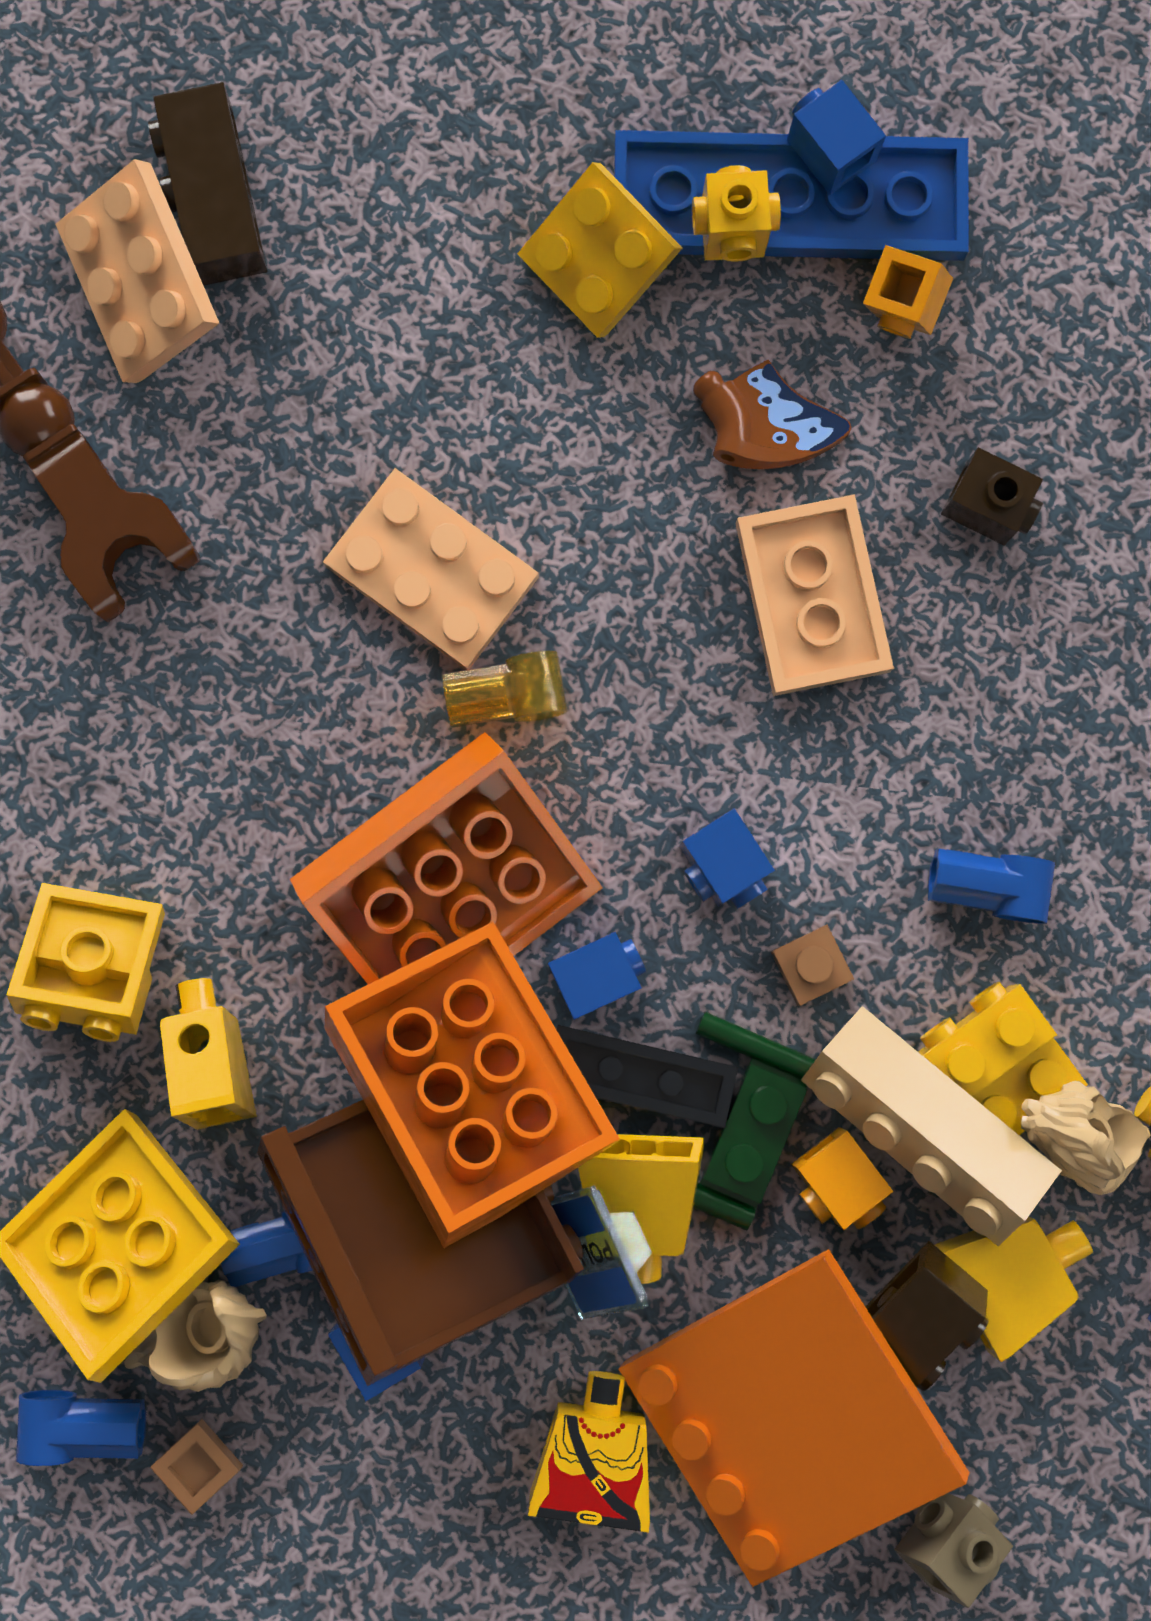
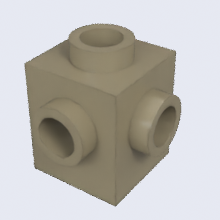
M947 1493L921 1506L915 1516L914 1524L894 1550L934 1592L969 1608L982 1589L996 1577L1000 1564L1013 1548V1545L995 1527L999 1518L983 1501L971 1494H968L965 1499H961Z

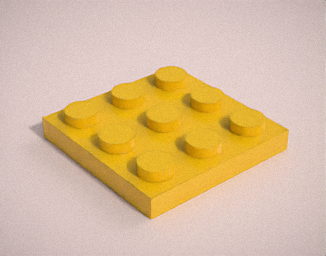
M126 1109L115 1117L0 1231V1258L87 1380L101 1383L240 1245L141 1119Z

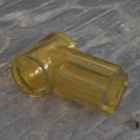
M530 652L510 657L504 661L505 664L443 674V688L451 728L514 718L516 722H530L566 714L568 709L558 652Z

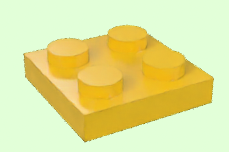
M592 162L517 254L597 338H601L609 334L683 248L601 163Z

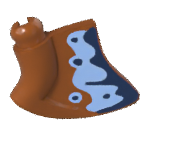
M769 359L754 366L734 380L724 382L719 372L708 371L693 386L694 395L703 402L701 409L711 420L717 431V441L713 456L719 462L746 469H774L799 464L815 458L840 444L848 437L851 431V424L847 419L808 400L792 389L780 376Z

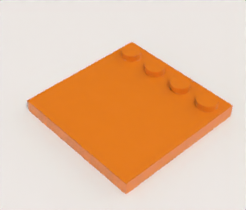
M829 1249L631 1356L618 1369L621 1375L625 1377V1381L752 1587L966 1485L970 1474Z

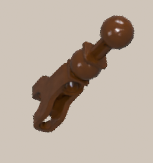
M0 301V435L3 442L14 453L23 456L66 522V535L61 545V568L91 610L109 623L122 614L125 609V601L118 592L112 575L115 561L126 549L140 544L156 547L171 562L174 568L180 571H186L199 563L200 555L177 518L161 499L143 492H127L119 488L86 438L74 425V412L69 400L58 389L50 387L36 368L33 367L23 371L4 343L8 324L6 312Z

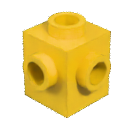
M740 165L721 168L716 173L706 174L702 197H693L692 199L694 235H703L705 261L726 260L738 262L751 258H762L765 255L771 231L780 229L779 193H769L767 170L751 171L750 168Z

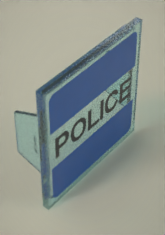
M595 1185L554 1197L551 1205L561 1225L567 1223L573 1228L584 1253V1257L580 1260L584 1270L572 1282L566 1284L580 1318H593L643 1309L649 1306L646 1300L647 1294L637 1272L650 1257L652 1251L634 1212L609 1213L600 1191L596 1190Z

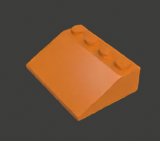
M486 732L482 733L290 878L301 903L367 984L492 922L496 925L512 955L515 956L603 888L508 755Z
M494 922L325 1006L324 1029L443 1248L505 1215L620 1140Z

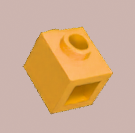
M885 245L863 304L876 317L880 318L877 327L884 331L911 339L914 330L931 335L953 277L940 262Z
M840 1127L791 1163L792 1167L807 1185V1188L799 1195L821 1224L832 1218L835 1224L843 1230L851 1224L856 1229H861L885 1211L886 1205L882 1200L894 1192L851 1134Z

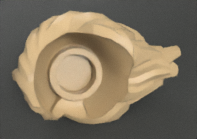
M1080 1081L1064 1084L1061 1091L1043 1095L1039 1101L1025 1099L1021 1105L1022 1110L1027 1115L1022 1116L1021 1129L1027 1132L1029 1141L1035 1144L1053 1164L1062 1170L1061 1176L1075 1180L1078 1186L1085 1188L1093 1194L1103 1195L1114 1192L1125 1181L1142 1155L1143 1147L1151 1136L1149 1128L1143 1125L1132 1111L1125 1109L1121 1105L1108 1103L1094 1086L1086 1087Z
M225 1281L202 1282L129 1354L124 1361L125 1367L133 1369L141 1365L146 1366L158 1382L170 1385L179 1391L190 1389L199 1392L207 1388H220L226 1381L238 1378L243 1369L251 1363L252 1348L259 1337L258 1323L266 1319L267 1315L264 1308H255L249 1304L245 1295L239 1293L236 1287L228 1286Z

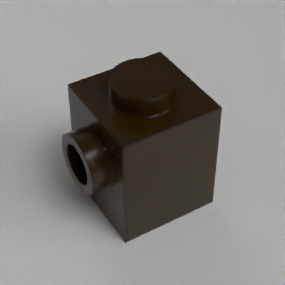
M978 447L966 462L941 515L1005 546L1018 531L1026 535L1034 524L1043 505V502L1034 497L1043 479Z

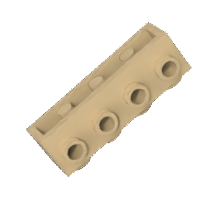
M863 1006L823 1049L801 1079L803 1083L814 1091L817 1098L823 1104L837 1110L863 1132L865 1138L873 1146L888 1153L913 1174L919 1185L939 1196L964 1218L971 1229L981 1235H985L997 1246L1003 1243L1025 1222L1062 1171Z

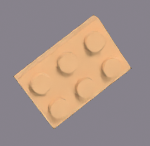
M134 159L55 224L122 382H141L220 324L151 163Z
M394 468L323 561L326 568L466 671H469L539 578V572L396 468Z
M855 494L737 518L735 523L773 696L886 674L894 669Z

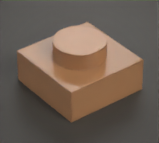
M828 924L770 951L797 1006H801L854 980Z
M200 1419L160 1456L150 1468L188 1512L193 1515L240 1471L243 1464L207 1423Z

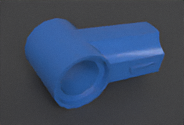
M937 849L934 852L930 865L927 886L928 901L993 911L992 916L1001 919L1047 924L1055 862L1021 855H1001L1000 858L949 849Z
M285 1211L281 1212L282 1216L229 1230L240 1243L221 1263L224 1275L227 1277L230 1286H241L297 1269V1273L313 1271Z
M37 1390L22 1393L19 1395L16 1462L29 1466H52L69 1463L74 1458L138 1459L143 1453V1444L146 1436L147 1412L145 1409V1399L77 1398V1393L67 1390Z

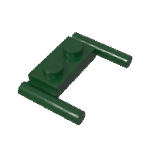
M704 1012L695 1034L746 1055L751 1060L728 1112L725 1128L722 1127L702 1178L697 1183L693 1208L747 1231L753 1221L758 1203L761 1204L808 1090L806 1088L807 1085L801 1079L816 1059L708 1012Z

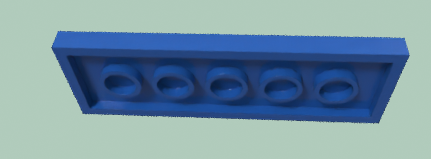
M615 130L614 177L683 248L678 254L704 255L703 235H694L692 199L693 197H702L706 174L716 173L721 168L734 165L746 166L751 171L767 170L769 193H779L781 208L780 229L771 231L764 256L880 259L884 247L887 245L930 260L964 261L969 252L968 138L886 136L877 161L829 195L787 142L788 134Z

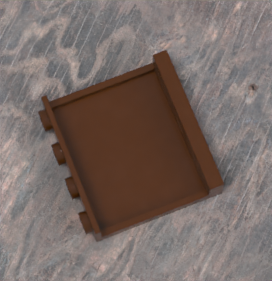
M363 1100L290 1133L283 1126L261 1136L257 1152L367 1386L572 1282L584 1270L580 1262L584 1257V1253L578 1236L569 1224L561 1225L551 1205V1202L554 1201L551 1185L500 1218L443 1248Z

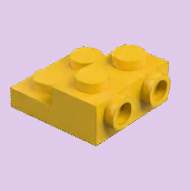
M42 883L6 994L14 1012L21 1014V1022L32 1028L44 1031L57 1030L60 1021L83 1025L82 1032L85 1035L106 1042L118 1041L121 1032L137 1035L152 982L150 966L165 916L163 904Z
M1000 982L994 983L969 1002L974 1011L955 1024L949 1017L932 1027L920 1038L925 1045L924 1048L918 1051L922 1056L1018 1135L1025 1132V1130L1021 1129L1022 1116H1027L1021 1106L1025 1099L1039 1101L1041 1096L1059 1092L1064 1084L1072 1081H1080L1085 1086L1088 1085L1054 1039L1057 1033L1021 984L1009 985L1004 988Z

